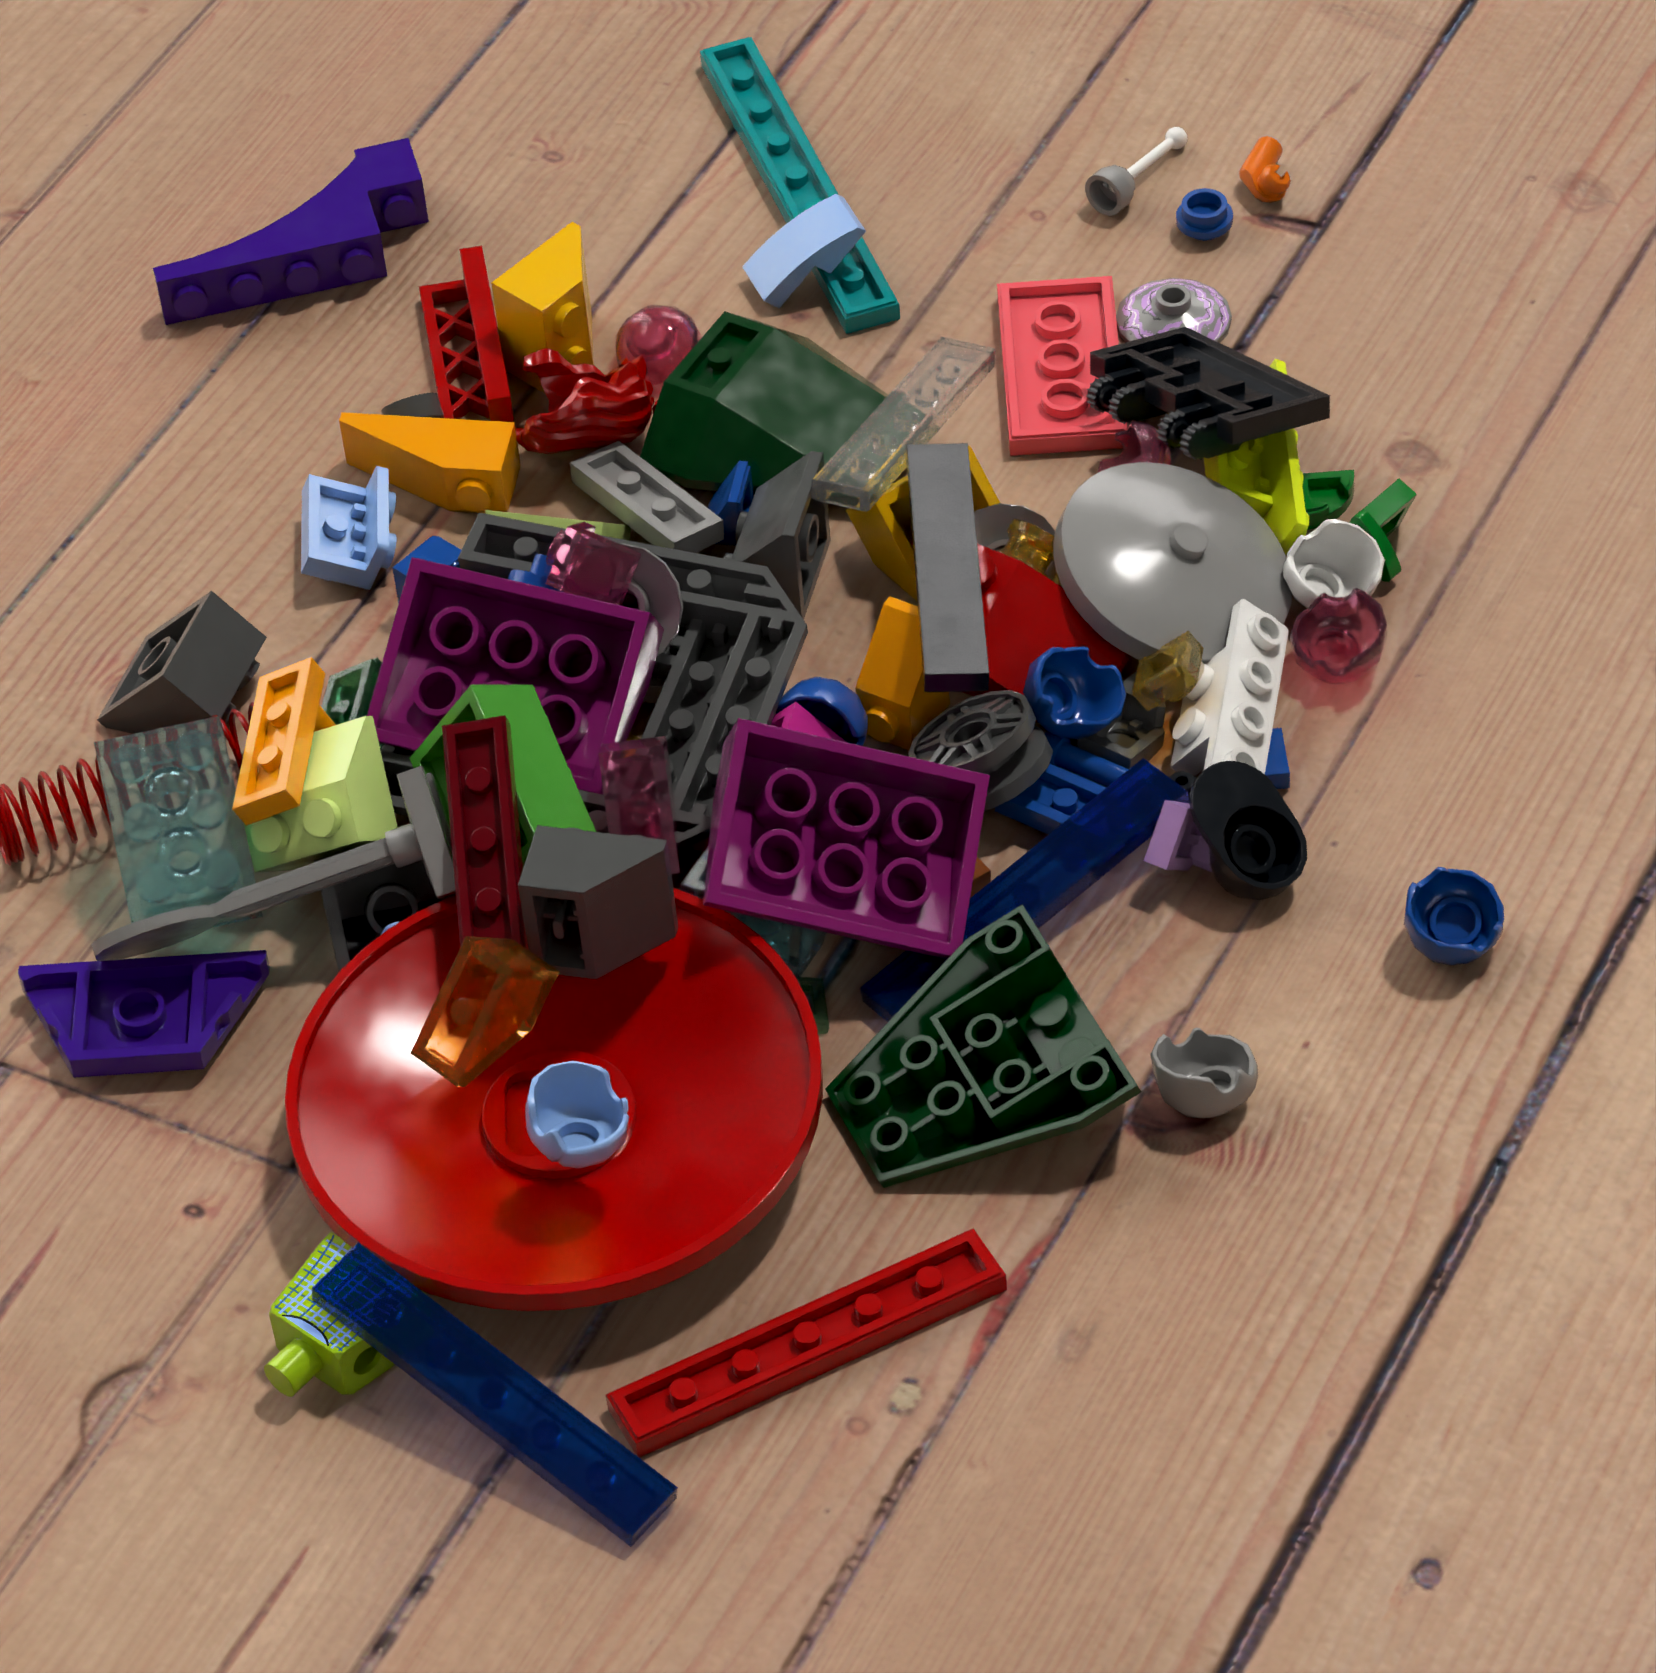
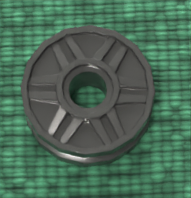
M1012 690L991 691L970 697L944 710L928 722L912 741L908 755L917 759L990 775L984 809L986 811L1015 798L1034 784L1048 768L1053 750L1042 728L1035 726L1036 717L1026 696Z

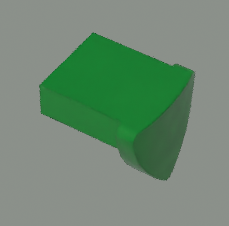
M1400 478L1352 517L1349 522L1360 526L1377 541L1385 559L1381 581L1390 582L1402 570L1387 536L1400 526L1417 495Z

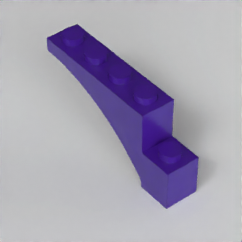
M409 138L355 149L353 161L323 190L294 211L265 228L231 244L201 255L153 268L165 325L387 277L380 233L429 222L422 177Z

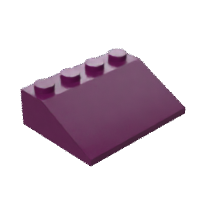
M412 557L367 716H373L379 743L415 752L470 685H533L578 790L604 795L648 690L664 628L650 612Z
M738 718L723 743L712 806L703 905L948 959L963 943L990 775Z

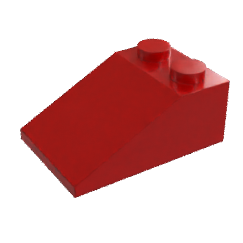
M977 544L989 666V691L963 693L973 697L991 691L1006 690L1023 694L1030 663L1052 647H1062L1064 649L1067 647H1088L1089 657L1096 664L1101 666L1114 665L1122 672L1131 656L1106 641L1081 617L1068 599L1062 586L1021 560Z

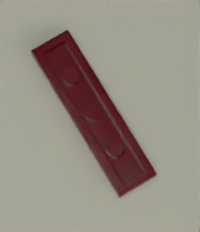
M504 715L443 725L442 733L462 968L467 975L531 965L518 883L523 871L510 723Z

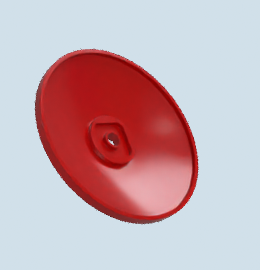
M673 888L678 920L676 937L598 979L532 972L531 965L467 975L461 964L456 895L448 897L399 922L364 947L339 971L322 992L307 1016L293 1049L287 1073L285 1093L287 1131L297 1172L308 1197L323 1220L337 1236L366 1260L394 1277L414 1285L425 1293L468 1305L516 1311L567 1310L601 1305L636 1296L666 1285L702 1267L730 1249L754 1229L775 1207L796 1178L809 1153L818 1126L823 1099V1065L818 1030L805 993L795 975L780 955L758 933L732 914L722 909L704 906L703 899ZM574 1060L600 1066L608 1071L612 1089L620 1099L626 1097L628 1100L629 1110L627 1114L629 1115L626 1141L603 1163L584 1168L564 1167L558 1162L549 1160L532 1143L526 1128L525 1106L532 1078L548 1065Z

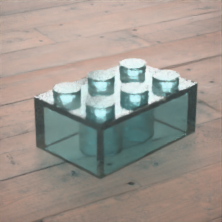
M220 716L94 742L131 923L177 909L211 905L235 890L256 883L243 821L232 810L236 788ZM262 911L242 917L223 918L213 927L263 917Z

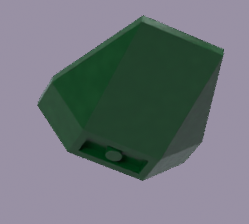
M724 311L664 381L640 457L676 484L691 489L711 491L718 490L738 461H748V466H751L753 495H755L756 489L809 452H823L827 502L856 505L894 483L907 466V444H925L932 435V425L809 338Z
M1023 905L1018 906L967 938L825 1088L883 1188L1085 1128L1141 1093L1135 1080L1102 1032Z

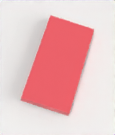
M1112 276L997 284L1010 456L1128 448L1127 422L1123 424L1113 419L1111 414L1105 411L1102 413L1090 407L1091 404L1087 403L1088 397H1086L1088 395L1087 389L1091 386L1090 383H1093L1095 378L1098 379L1090 374V352L1119 344Z

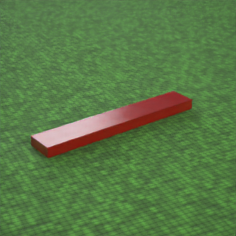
M974 1228L614 1390L606 1394L608 1410L633 1451L640 1458L1007 1290L1006 1274Z

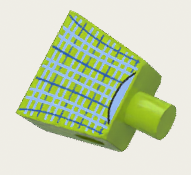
M330 1232L271 1306L269 1317L276 1347L280 1352L264 1366V1372L271 1384L288 1397H293L314 1376L342 1395L354 1394L435 1336L427 1295L414 1285L389 1274L366 1260L339 1236Z

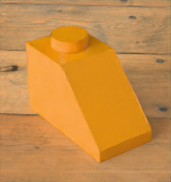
M889 596L882 606L855 691L868 716L867 734L878 741L888 742L910 750L913 739L923 727L949 706L950 699L949 692H924L918 606Z

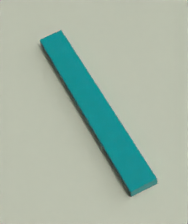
M752 37L701 50V66L786 224L818 202L838 194ZM863 237L858 240L852 250L847 253L831 274L816 266L812 269L846 334L900 319L899 302Z

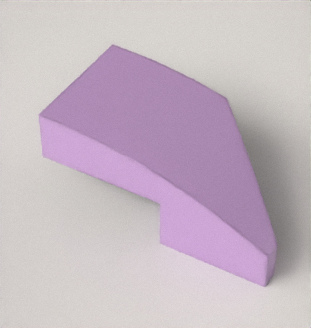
M1164 801L1144 858L1145 862L1165 870L1188 871L1192 865L1212 872L1209 846L1193 821L1189 803Z

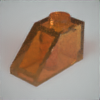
M466 936L410 1054L455 1086L466 1087L532 1030L560 971L513 939Z

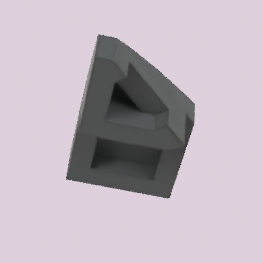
M1143 666L1123 681L1127 696L1121 716L1097 733L1087 738L1078 739V748L1134 772H1138L1161 749L1165 736L1163 724L1166 705L1163 697H1157L1153 687L1154 673L1151 668Z

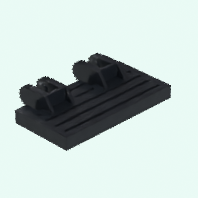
M1187 327L1090 352V374L1098 378H1095V381L1090 383V388L1087 389L1088 395L1086 397H1088L1087 403L1091 404L1090 407L1102 413L1105 411L1111 414L1113 419L1123 424L1126 422L1131 424V421L1139 422L1165 414V417L1161 418L1160 424L1157 425L1159 426L1158 431H1156L1159 434L1157 438L1161 440L1162 444L1172 449L1175 447L1180 448V450L1184 451V455L1194 460H1202L1203 457L1208 459L1236 451L1243 442L1330 418V395Z

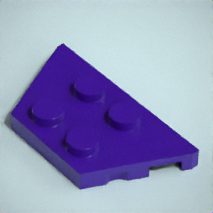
M266 950L19 966L18 969L24 994L74 1078L205 1069L270 973Z

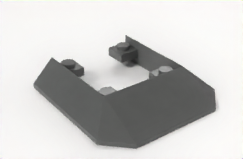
M478 513L458 557L459 565L462 569L508 579L511 570L530 572L535 554H543L559 561L553 580L565 586L566 580L581 559L597 548L621 543L646 548L666 562L679 582L683 602L679 631L667 650L657 656L652 672L653 677L664 678L666 681L632 761L618 759L604 795L579 790V793L596 832L628 836L641 835L647 838L667 840L669 855L710 837L712 806L723 743L738 718L771 725L808 634L807 624L769 568L762 565ZM625 592L621 596V606L638 608V602L634 595ZM384 744L381 749V755L394 813L408 816L396 774L413 769L409 758L413 755L414 751Z

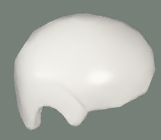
M1327 519L1308 535H1300L1287 553V559L1283 566V577L1294 599L1314 614L1345 616L1363 606L1373 594L1381 581L1385 559L1377 541L1360 526L1337 519Z

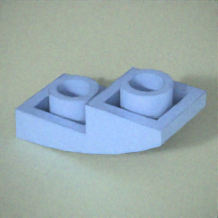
M834 194L808 208L785 224L749 258L742 268L763 301L780 308L803 282L814 266L831 274L866 230L845 198Z

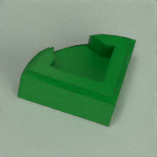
M1354 470L1303 473L1304 502L1306 512L1309 515L1308 530L1317 528L1327 519H1337L1347 510L1354 496Z

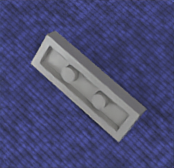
M619 440L570 462L572 483L652 545L698 553L724 540L723 519Z

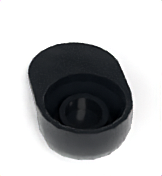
M1223 761L1206 768L1192 785L1189 804L1193 821L1209 846L1210 867L1216 881L1227 892L1243 899L1264 900L1278 896L1302 874L1307 861V841L1297 819L1271 780L1255 767L1238 761Z

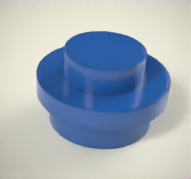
M1208 188L1196 189L1186 194L1182 199V204L1176 211V224L1183 234L1202 241L1212 240L1230 230L1233 224V210L1221 192Z

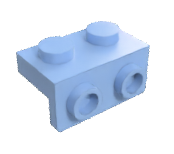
M376 466L366 488L311 474L308 475L302 489L301 574L370 590L380 568L388 569L395 554L397 537L396 534L389 533V524L396 505V493L389 491L388 468Z

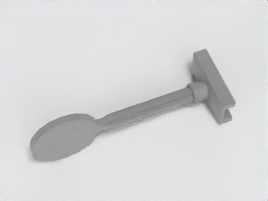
M422 766L396 774L410 824L385 832L386 838L235 890L214 904L177 909L118 928L91 944L96 960L125 959L159 950L192 938L212 928L220 919L247 916L393 864L400 868L423 860L436 897L444 900L456 895L451 830L433 774L431 772L425 774Z

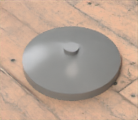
M1152 462L1128 463L1110 467L1090 477L1076 490L1063 511L1055 530L1053 541L1055 567L1060 583L1074 608L1106 641L1126 654L1147 664L1165 670L1188 673L1198 662H1203L1204 664L1209 662L1213 656L1226 647L1232 608L1241 599H1245L1262 611L1271 614L1282 624H1284L1289 613L1292 593L1283 577V566L1287 558L1279 540L1264 519L1247 502L1225 486L1197 472L1177 466Z

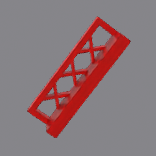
M481 245L459 249L463 280L419 286L437 394L444 418L462 419L469 411L488 418L490 421L514 422L511 395L483 248ZM461 300L468 301L454 316L434 308L436 304ZM455 335L472 342L461 353L444 347ZM462 373L479 379L467 392L451 385Z

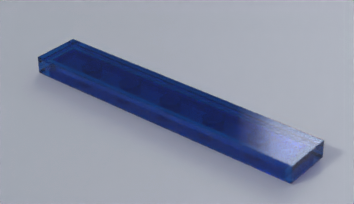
M1142 758L970 898L963 942L1020 905L1024 906L1039 929L1153 835L1165 800L1189 803L1188 791L1146 759ZM906 950L860 987L862 1000L878 1015L889 1022L947 959Z
M359 1242L312 1287V1300L630 1547L676 1500L677 1486Z

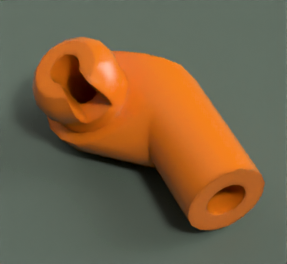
M1268 136L1258 139L1240 168L1239 176L1256 199L1261 202L1273 203L1285 196L1291 180L1287 171L1282 177L1276 173L1280 167L1276 163L1283 153L1282 146L1276 139Z

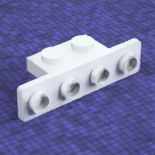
M1241 599L1232 608L1226 647L1213 656L1206 664L1203 662L1195 664L1188 671L1181 684V693L1184 696L1180 717L1172 732L1175 744L1170 766L1177 772L1185 771L1196 776L1203 769L1205 770L1218 762L1238 761L1253 766L1265 774L1289 631L1274 616L1262 611L1245 599Z

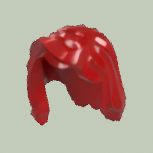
M548 348L538 350L523 357L522 370L536 373L539 376L541 386L549 400L548 413L533 415L527 419L524 428H515L517 443L527 451L553 454L584 448L605 447L618 440L621 443H628L641 435L647 427L652 415L654 397L651 396L653 392L652 382L646 378L648 368L644 353L632 361L627 357L624 358L619 367L613 369L607 375H604L594 365L585 363L572 365L559 352Z

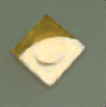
M1189 630L1163 645L1158 651L1139 660L1132 694L1147 711L1167 700L1176 702L1184 698L1196 686L1204 648Z

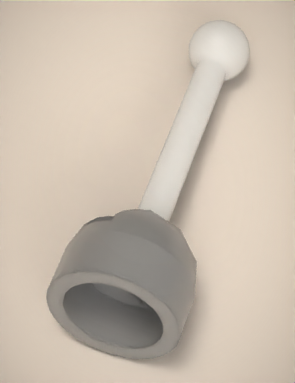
M1180 127L1170 128L1162 143L1128 169L1112 165L1098 170L1087 179L1085 184V192L1090 204L1104 215L1112 216L1120 212L1130 203L1134 196V178L1171 149H1181L1187 142L1186 132Z

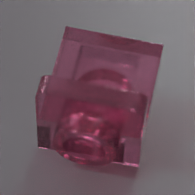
M586 522L567 526L566 531H559L553 539L546 557V564L552 566L546 584L565 593L622 606L641 553L595 534L596 527Z

